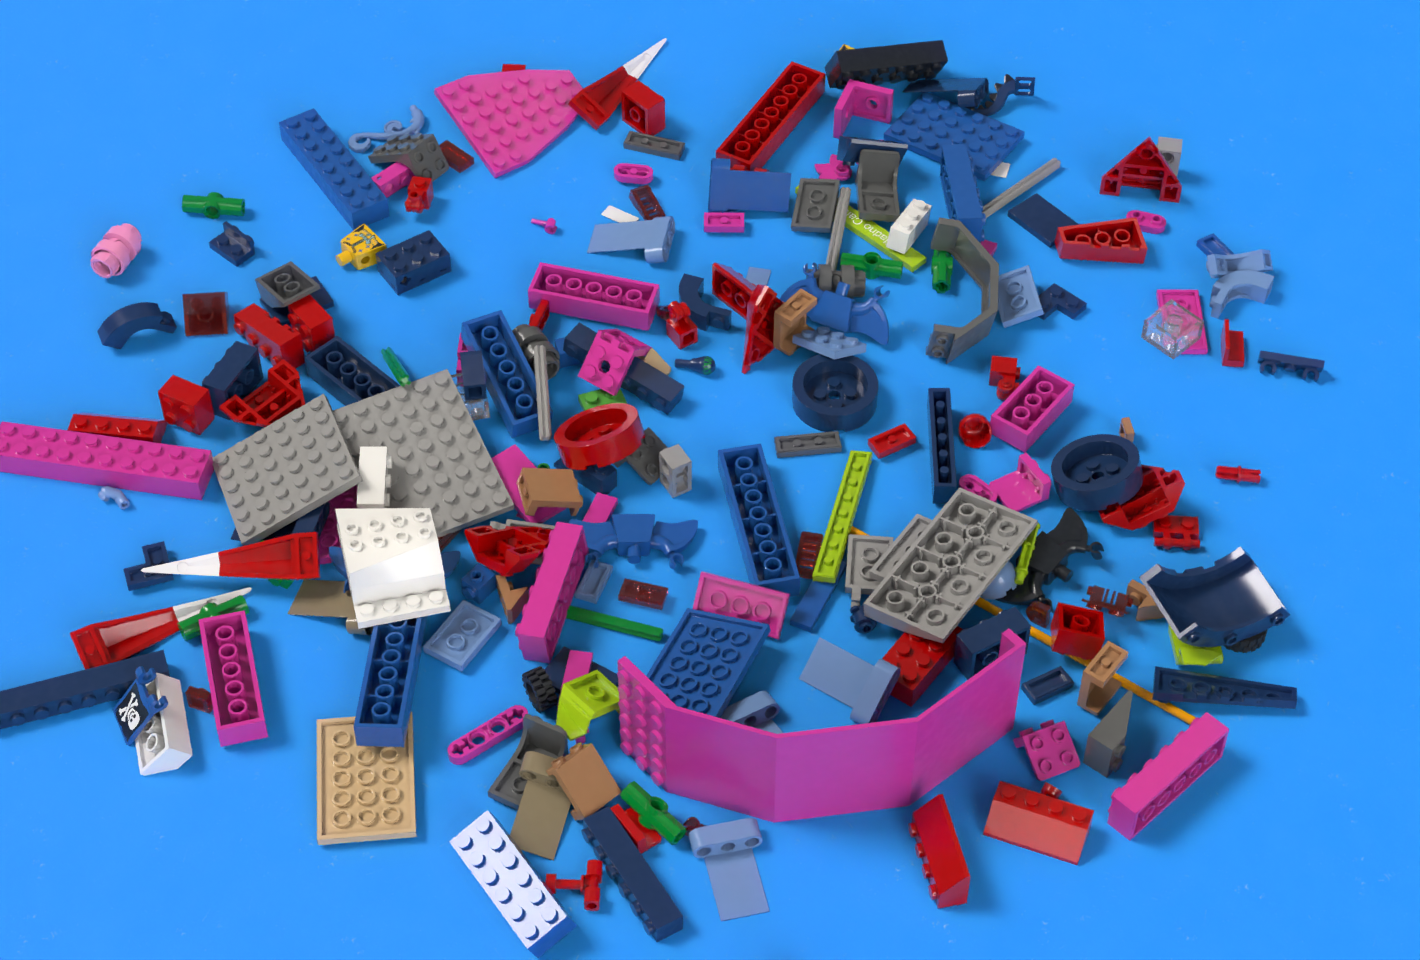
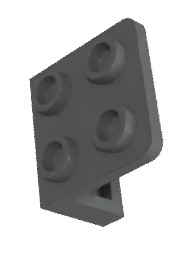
M648 427L644 430L646 436L641 439L642 445L626 458L613 464L618 468L627 461L648 485H652L660 477L659 452L668 447Z

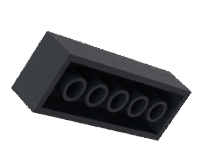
M943 40L840 50L834 53L824 68L829 87L844 89L849 79L872 85H880L884 82L895 84L903 80L913 82L922 78L931 80L943 69L948 62Z

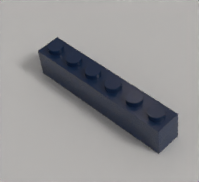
M579 322L565 337L563 351L570 357H574L584 363L597 333ZM638 357L633 358L621 384V388L630 391L639 399L648 402L657 410L663 411L667 415L680 402L684 391V385ZM605 360L602 362L601 368L606 373L610 370V364Z
M928 388L927 416L933 504H946L957 489L950 388Z
M608 806L583 818L584 829L581 830L583 838L587 843L591 842L596 858L604 862L610 879L616 880L620 894L623 898H628L632 912L636 917L640 916L646 933L649 936L652 935L656 942H659L682 930L683 915L610 807Z

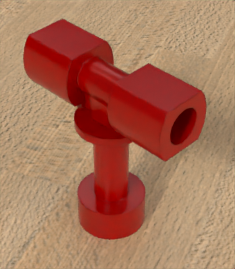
M588 860L587 874L581 875V880L557 879V874L547 873L545 883L553 894H556L557 889L580 890V895H585L584 909L597 911L600 908L601 893L598 885L602 883L603 861Z

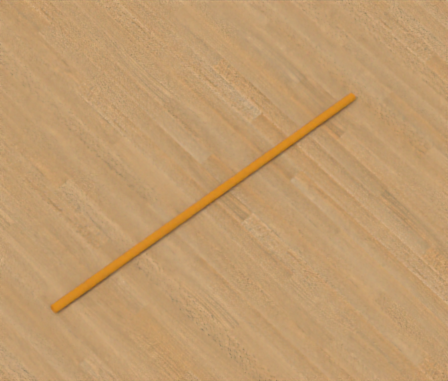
M854 526L851 528L850 534L868 535ZM981 597L975 603V605L994 616L1003 611ZM1031 626L1030 636L1051 647V636ZM1066 654V656L1086 667L1092 661ZM1117 673L1112 676L1121 682V687L1132 691L1137 696L1190 725L1196 718L1171 703H1161L1157 700H1152L1153 693Z

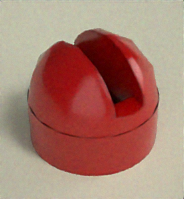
M1047 782L1044 783L1041 789V794L1057 799L1062 793L1061 790Z

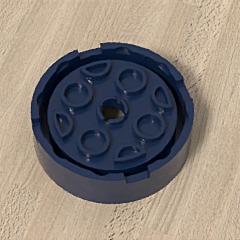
M819 354L803 362L793 376V409L799 419L816 430L832 432V430L852 431L866 424L876 411L878 379L874 370L858 357L852 355L832 359ZM838 395H839V398H840V399H833V400H832V399L829 398V396H830V397H833V396L838 397Z
M1097 434L1077 439L1063 447L1055 455L1051 464L1054 486L1060 501L1077 510L1100 511L1106 510V506L1117 502L1121 505L1131 499L1139 491L1143 483V471L1137 447L1128 439L1117 435Z

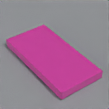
M1157 289L1156 297L1165 354H1207L1208 346L1199 291Z
M516 444L491 458L514 503L515 510L526 522L542 524L566 509L563 507H538L534 516L526 515L516 482L522 468H536L535 465Z
M702 571L693 609L769 624L771 631L768 637L780 639L790 594Z

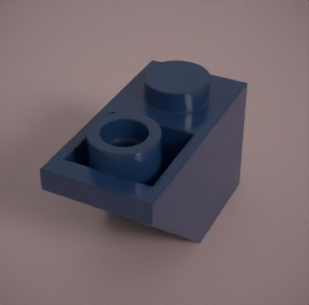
M482 350L460 352L465 401L487 399Z

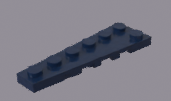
M1155 666L1152 700H1157L1161 703L1174 701L1295 709L1297 704V688Z

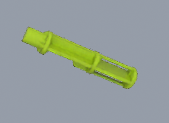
M1039 523L1021 545L1022 549L1017 568H1015L1016 576L1014 580L1018 585H1022L1024 578L1028 575L1027 569L1032 552L1035 549L1034 544L1038 529H1040Z

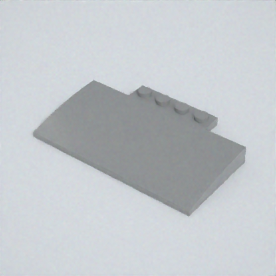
M959 487L933 520L916 514L870 569L869 577L881 583L863 603L864 616L903 632L944 643L1037 526L1038 520Z

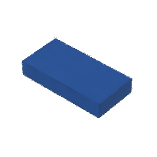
M1214 233L1197 240L1196 246L1206 256L1211 254H1234Z

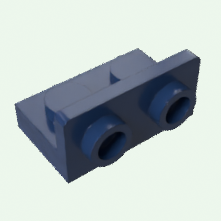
M227 221L223 223L224 232L209 242L212 250L236 267L255 255L253 239Z

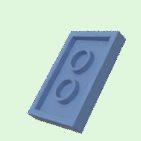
M1029 265L999 275L998 310L1004 328L1044 314Z
M818 327L817 330L813 331L803 330L801 333L793 335L792 343L832 359L866 352L865 343L859 342L854 337H846L842 332H833L829 327Z
M463 600L423 646L424 652L462 672L502 625L501 619Z

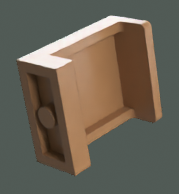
M800 289L774 311L773 347L788 356H791L801 347L792 343L793 335L799 334L803 330H814L806 324V315L817 305V297Z
M522 468L516 483L526 515L534 516L538 507L569 508L571 516L577 515L579 508H582L583 497L579 493L578 481L574 477L573 470Z
M1107 641L1083 671L1077 702L1078 706L1096 716L1099 715L1121 687V682L1112 676L1128 658V651Z
M580 742L569 749L570 753L567 756H560L552 761V767L546 770L548 775L556 777L575 808L570 812L575 820H583V818L594 814L621 793L620 788L593 744H582Z

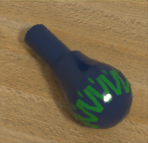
M709 356L693 358L691 360H675V367L690 368L704 375L711 374L716 366L714 359Z

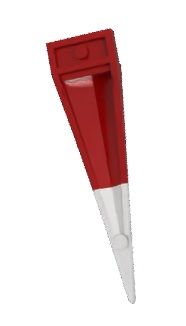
M662 39L615 71L585 87L570 100L568 105L597 130L609 119L622 101L621 91L637 81L667 39Z
M318 532L293 533L229 550L147 567L141 571L144 573L281 580L320 578Z
M248 587L169 608L91 624L71 632L70 637L84 670L129 659L180 631L177 623L198 614L204 605L208 603L219 605L239 595L244 596L252 588Z

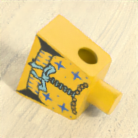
M362 224L341 240L342 253L336 255V261L340 266L350 262L357 270H361L377 264L376 253L387 249V247L368 226Z

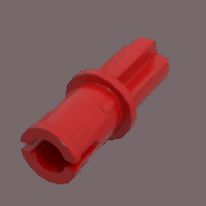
M1217 466L1215 471L1217 479L1235 480L1236 483L1244 481L1259 484L1261 477L1259 475L1261 474L1260 469L1241 468V466L1237 468Z

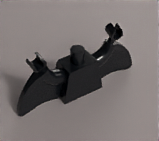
M1067 508L1060 522L1052 531L1047 534L1041 531L1036 537L1035 549L1032 552L1027 569L1028 575L1024 578L1023 584H1017L1014 590L1011 588L1006 591V596L995 600L1014 605L1038 603L1041 616H1045L1044 609H1050L1053 613L1052 602L1050 599L1045 598V594L1042 591L1043 584L1050 585L1056 577L1064 582L1070 580L1073 571L1066 566L1068 564V556L1071 554L1086 553L1087 551L1091 552L1095 560L1102 559V555L1099 552L1104 551L1100 542H1093L1091 545H1087L1088 533L1084 522L1072 508ZM1020 555L1016 559L1015 568H1017Z

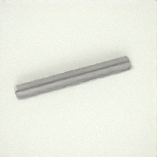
M536 345L534 347L539 438L541 441L551 440L552 433L546 348L544 345Z

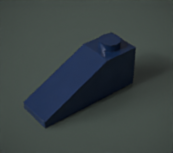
M561 458L554 463V467L557 469H570L563 464ZM597 464L587 466L586 470L571 469L578 483L595 494L598 492L607 495L617 487V469L612 465L598 468Z

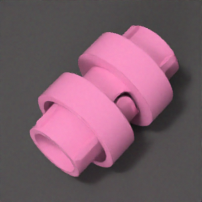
M124 223L121 226H112L103 239L98 242L91 252V268L97 275L103 278H110L111 276H119L124 272L130 261L141 250L142 240L138 229L131 224Z

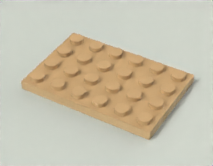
M412 712L410 713L405 747L357 746L354 733L355 717L317 719L318 845L417 837Z

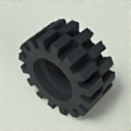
M542 666L522 674L525 692L537 712L540 713L557 705L558 700L556 699L555 688L552 686L553 683L549 680V675Z

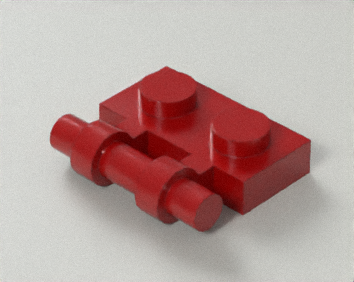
M1167 515L1164 518L1152 521L1154 546H1161L1163 549L1179 547L1183 548V550L1200 548L1198 517Z

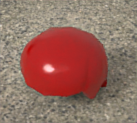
M970 414L965 416L959 423V436L965 446L977 449L984 447L990 442L992 436L991 425L983 415Z

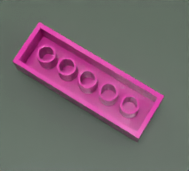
M540 262L528 289L529 308L537 309L541 300L544 299L549 301V308L552 313L649 331L660 303V286L658 284Z
M556 522L554 530L550 531L548 548L543 550V562L541 567H538L536 570L535 584L530 587L528 604H524L522 610L523 618L521 623L517 624L515 635L519 640V649L522 651L525 660L549 664L552 660L567 617V610L571 605L585 565V556L589 553L582 525Z
M245 610L198 619L216 728L221 747L267 738L268 732Z
M1208 712L1201 718L1196 717L1185 732L1181 731L1177 734L1172 744L1169 746L1165 745L1154 760L1149 759L1138 774L1134 773L1130 776L1125 786L1122 788L1118 787L1112 793V803L1108 809L1109 817L1107 823L1129 841L1134 838L1223 756L1229 728Z

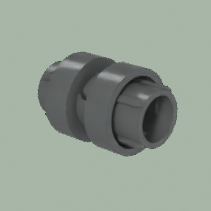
M818 264L814 278H816L817 285L821 290L835 292L838 282L841 281L850 284L847 297L854 299V297H863L865 295V272L855 270L854 265H841L840 271H832L831 264Z
M527 324L514 328L512 332L534 375V347L536 345L545 346L548 380L553 378L560 368V356L555 347L548 342L541 329Z

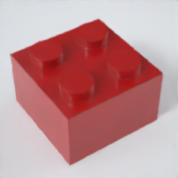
M639 80L621 91L622 121L637 132L652 136L665 129V99L661 95H658Z
M310 294L288 305V319L292 326L291 332L298 331L301 333L303 348L307 353H312L335 337L332 317Z
M172 375L158 391L164 420L171 425H176L188 432L201 435L215 419L209 389Z
M1058 602L1051 622L1052 651L1061 655L1067 654L1084 660H1093L1102 649L1105 640L1103 612Z

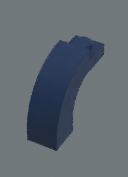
M684 273L679 284V303L685 302L690 308V316L688 317L700 330L707 331L708 327L712 326L729 331L732 311L703 302L701 297L704 293V278Z
M141 302L115 311L102 323L97 332L104 346L122 349L128 338L140 330L156 329L173 334L177 326L172 315L166 311L161 312L157 303Z

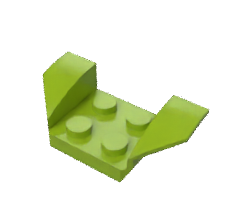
M1170 625L1168 626L1176 665L1206 666L1208 664L1223 663L1224 657L1221 646L1197 647L1186 644L1179 640Z
M598 670L564 683L559 697L556 725L562 727L567 732V738L570 741L586 735L592 719L613 710L620 714L618 688Z

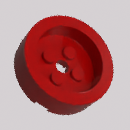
M611 403L587 409L569 418L556 430L554 440L562 462L566 467L574 470H586L587 466L597 464L598 468L626 458L642 445L641 439L645 438L646 435L638 411L634 406L626 403Z

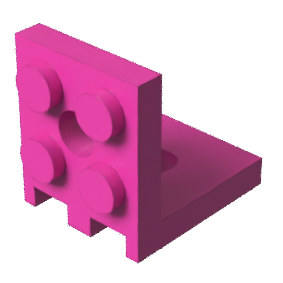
M849 79L834 108L833 138L839 139V136L843 135L852 115L890 124L892 120L894 90ZM870 100L875 101L877 105L872 104Z
M619 329L598 330L578 377L613 396L617 395L633 358L646 356L652 347ZM605 360L610 364V370L607 373L601 368L602 362Z

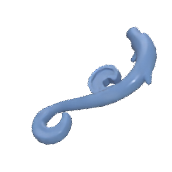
M416 105L410 106L412 113L410 123L412 124L402 130L403 127L400 121L391 120L384 125L385 133L367 132L352 135L348 141L349 148L354 152L362 153L370 148L371 139L386 141L394 135L400 137L406 134L412 136L420 133L425 119L422 110L418 109ZM367 138L365 143H357L358 140Z

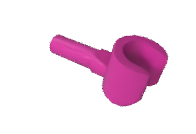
M549 218L547 221L531 219V223L543 226L546 233L554 234L556 232V221L553 218Z

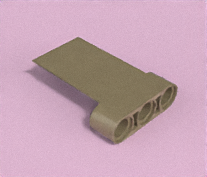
M304 579L288 611L290 615L347 618L346 629L349 634L370 635L373 631V626L358 629L351 591L348 590L346 593H343L345 581Z
M528 751L524 755L519 775L526 779L527 783L510 836L521 850L554 860L571 802L556 777L548 775L546 770L552 767L551 762L556 758L535 751Z

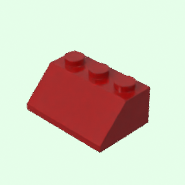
M715 262L712 264V294L747 320V303L752 291L757 286L750 283L731 267Z

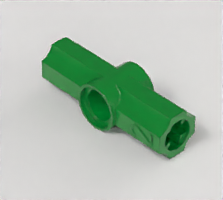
M211 192L207 196L183 195L182 211L203 213L211 219H217L220 215L244 216L245 199L224 198L217 192Z
M934 249L931 265V274H933L932 286L937 293H945L950 290L953 257L947 251Z
M843 252L841 255L840 269L841 265H854L855 270L865 272L867 279H876L879 276L901 279L903 261L883 259L875 252H868L864 256Z
M239 595L219 605L208 603L201 608L198 614L177 624L183 639L188 641L201 635L198 619L244 610L245 614L250 612L246 600L243 596Z
M635 781L629 783L622 790L621 798L639 814V822L644 827L652 830L655 829L671 845L677 844L687 832L686 828L667 811L668 805L664 800L659 797L650 796Z

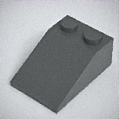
M291 261L255 279L261 299L271 308L286 307L321 289L317 282Z
M1130 690L1127 691L1088 735L1083 763L1106 778L1112 771L1117 772L1123 763L1121 757L1126 749L1124 743L1133 692Z

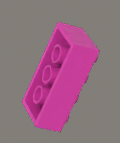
M1038 365L991 415L992 435L1026 452L1071 404L1075 384Z

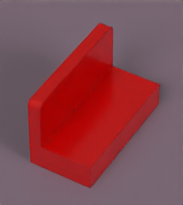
M1224 319L1221 333L1222 366L1243 367V331L1229 330V319Z
M619 804L610 808L641 854L661 842V836L657 831L644 827L639 822V814L631 807L625 811Z

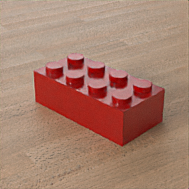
M957 626L944 643L904 632L882 658L901 669L900 676L890 695L912 707L954 657L956 637L963 629Z

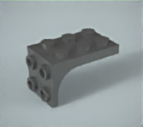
M418 133L412 136L406 134L400 137L394 135L386 140L387 143L376 147L373 150L374 152L368 156L371 164L401 162L409 167L415 176L432 178V182L449 169V164L434 134L422 135V133Z
M861 150L855 180L859 219L895 222L900 216L897 194L899 152Z
M525 714L520 743L509 762L488 790V797L518 810L527 780L519 775L525 753L535 751L556 759L560 756L565 757L568 755L567 732L562 727L547 723L538 716Z

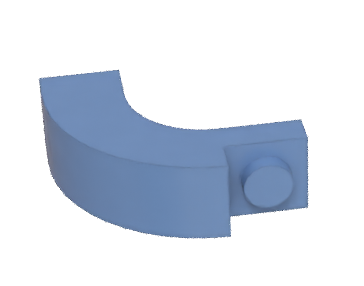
M1260 249L1233 255H1207L1206 268L1212 279H1219L1235 271L1268 272L1273 270L1270 250Z
M1251 270L1235 271L1222 276L1215 282L1212 288L1209 305L1212 308L1211 317L1218 319L1226 304L1238 298H1247L1264 304L1271 292L1274 276Z

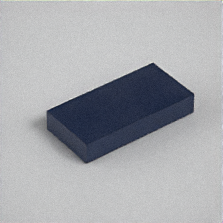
M1059 666L1022 683L1021 689L1033 705H1036L1072 688L1074 682L1062 666Z

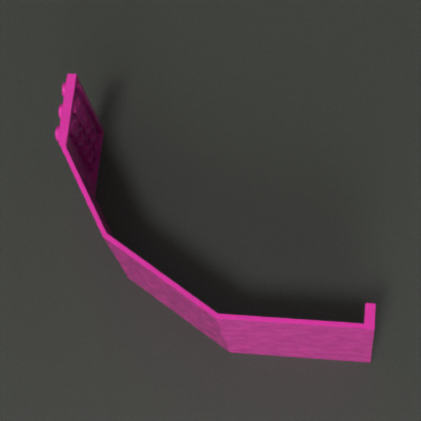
M1008 628L1002 633L999 657L915 718L781 734L676 706L644 673L624 656L618 660L617 672L619 685L618 704L620 708V747L627 756L630 755L636 761L637 766L642 771L645 770L651 776L652 781L657 786H661L666 792L774 823L910 806L1013 729L1026 642Z

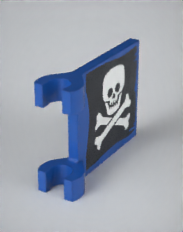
M139 666L135 671V681L113 708V713L126 745H131L155 713L164 710L168 706L166 696H162L157 701L155 694L149 695L146 684L152 682L157 676L154 668H150L146 673L144 667Z

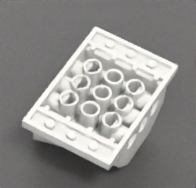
M430 508L335 509L338 523L337 529L358 629L451 611L445 586L438 538Z

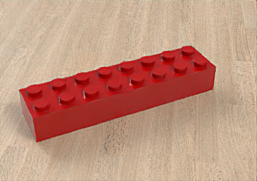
M792 61L716 150V158L730 159V168L734 164L745 165L748 167V171L762 168L825 92L826 74Z

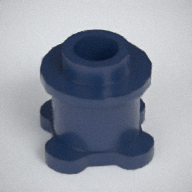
M864 605L850 608L852 614L850 620L853 623L855 622V631L866 634L876 627L877 623L875 620L864 616Z

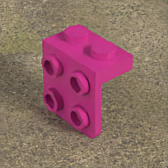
M1027 453L1019 456L1016 471L991 481L989 486L996 490L997 498L1005 507L1020 512L1049 499L1051 479L1047 474H1044L1034 459Z
M1052 719L1040 724L1041 729L1033 731L1031 727L1019 732L1020 737L1013 739L1016 748L1025 747L1035 776L1039 781L1049 779L1080 766V760L1065 721L1054 723Z

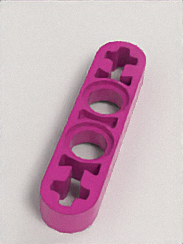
M521 705L512 706L453 741L448 746L450 762L462 765L523 729V717L525 714H528L527 709ZM497 725L505 728L500 733L492 731V728ZM476 737L485 739L482 744L478 745L472 742Z

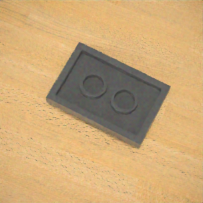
M800 178L791 223L792 231L832 232L841 185L840 180Z

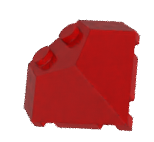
M1149 136L1102 176L1099 194L1119 196L1121 186L1160 190L1159 201L1179 203L1182 185Z
M758 284L755 290L752 291L747 303L746 334L742 364L743 374L750 370L752 363L761 361L775 348L773 347L774 311L785 302L776 297L777 293L766 285Z
M283 359L268 370L267 382L244 399H240L235 394L220 405L219 409L234 422L267 427L276 420L305 405L299 372Z
M1141 464L1143 471L1141 488L1125 503L1119 505L1117 502L1106 506V510H1100L1099 514L1103 523L1135 530L1147 526L1148 523L1156 519L1166 517L1174 511L1185 486L1179 470L1165 472L1164 468Z
M479 526L465 529L464 534L477 562L485 565L488 569L499 572L501 576L509 577L513 576V573L524 571L548 547L551 529L506 526L505 529L496 530L492 526Z

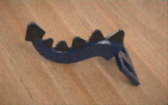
M1006 74L1004 76V84L995 83L994 87L997 93L989 95L993 102L986 101V108H983L982 105H979L977 109L975 107L965 108L985 116L994 115L1002 109L1010 94L1034 96L1035 77H1016V79H1013L1010 75ZM1019 81H1031V83H1019ZM1019 89H1029V90H1031V91H1030V92H1019L1018 90H1019Z

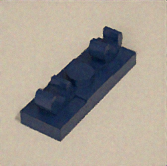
M1260 351L1258 356V362L1261 363L1260 373H1263L1265 366H1270L1272 368L1271 374L1274 375L1277 369L1276 365L1283 367V370L1289 372H1296V370L1300 369L1304 370L1302 374L1303 380L1306 379L1307 373L1311 372L1314 374L1315 382L1318 380L1319 372H1322L1325 363L1324 360Z

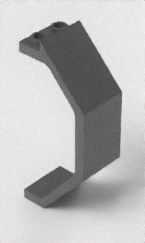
M939 217L931 241V249L951 253L982 291L981 314L964 327H952L934 324L929 344L926 346V355L946 358V364H948L989 335L998 311L999 264L960 220Z

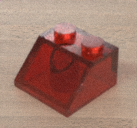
M228 292L182 294L186 336L228 334Z

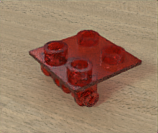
M1097 585L1088 587L1087 595H1090V599H1082V601L1087 602L1086 607L1101 611L1102 607L1109 609V614L1124 617V614H1130L1129 611H1126L1127 606L1132 607L1134 600L1129 598L1130 595L1118 592L1115 605H1113L1117 592L1114 591L1110 604L1106 603L1110 589H1107L1104 601H1102L1105 588L1098 587Z

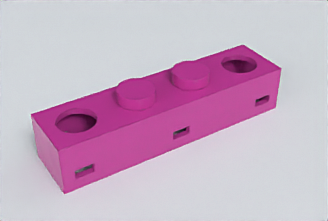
M396 162L371 179L388 198L409 185L412 176H415V174L405 164Z

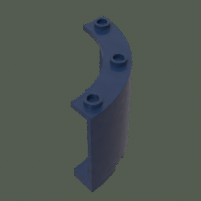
M1241 546L1225 557L1215 561V566L1207 569L1201 566L1186 569L1183 573H1177L1175 570L1162 567L1157 563L1139 577L1177 638L1192 646H1231L1236 642L1257 635L1272 626L1282 624L1285 618L1290 616V613L1256 563Z

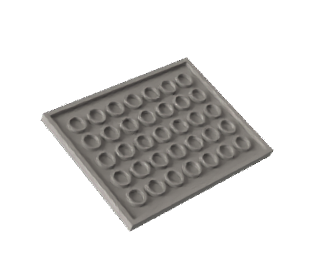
M448 369L415 380L409 385L405 384L404 387L399 386L333 410L358 470L360 447H387L388 455H392V469H388V474H391V488H387V493H390V507L386 508H430L437 538L514 510V503Z

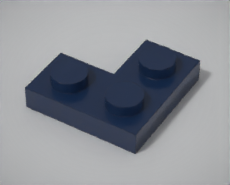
M1054 283L1039 295L1044 314L1038 317L1045 320L1054 311L1058 310L1071 319H1075L1086 309L1087 303Z
M164 541L142 546L145 564L124 568L129 591L174 580L173 574L144 573L141 571L143 568L170 563Z

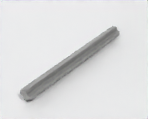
M1053 158L985 204L982 213H985L986 218L1060 168V160Z
M842 187L839 192L826 264H831L832 271L837 269L851 196V189L849 187Z

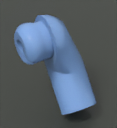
M104 486L98 493V497L101 500L108 501L109 498L114 499L120 509H126L130 505L124 493L119 489Z

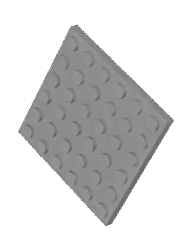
M324 394L213 457L212 464L243 546L259 542L363 481L331 405Z

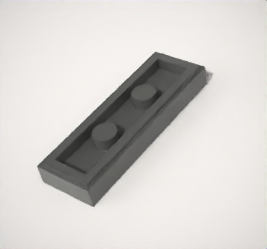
M629 131L623 143L624 149L680 160L685 149L684 142Z
M838 431L774 437L777 458L842 451Z

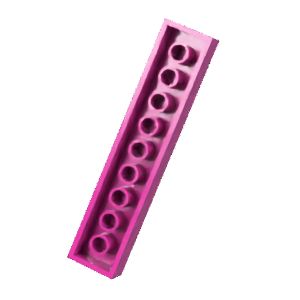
M4 421L0 424V472L202 500L214 471L211 450Z

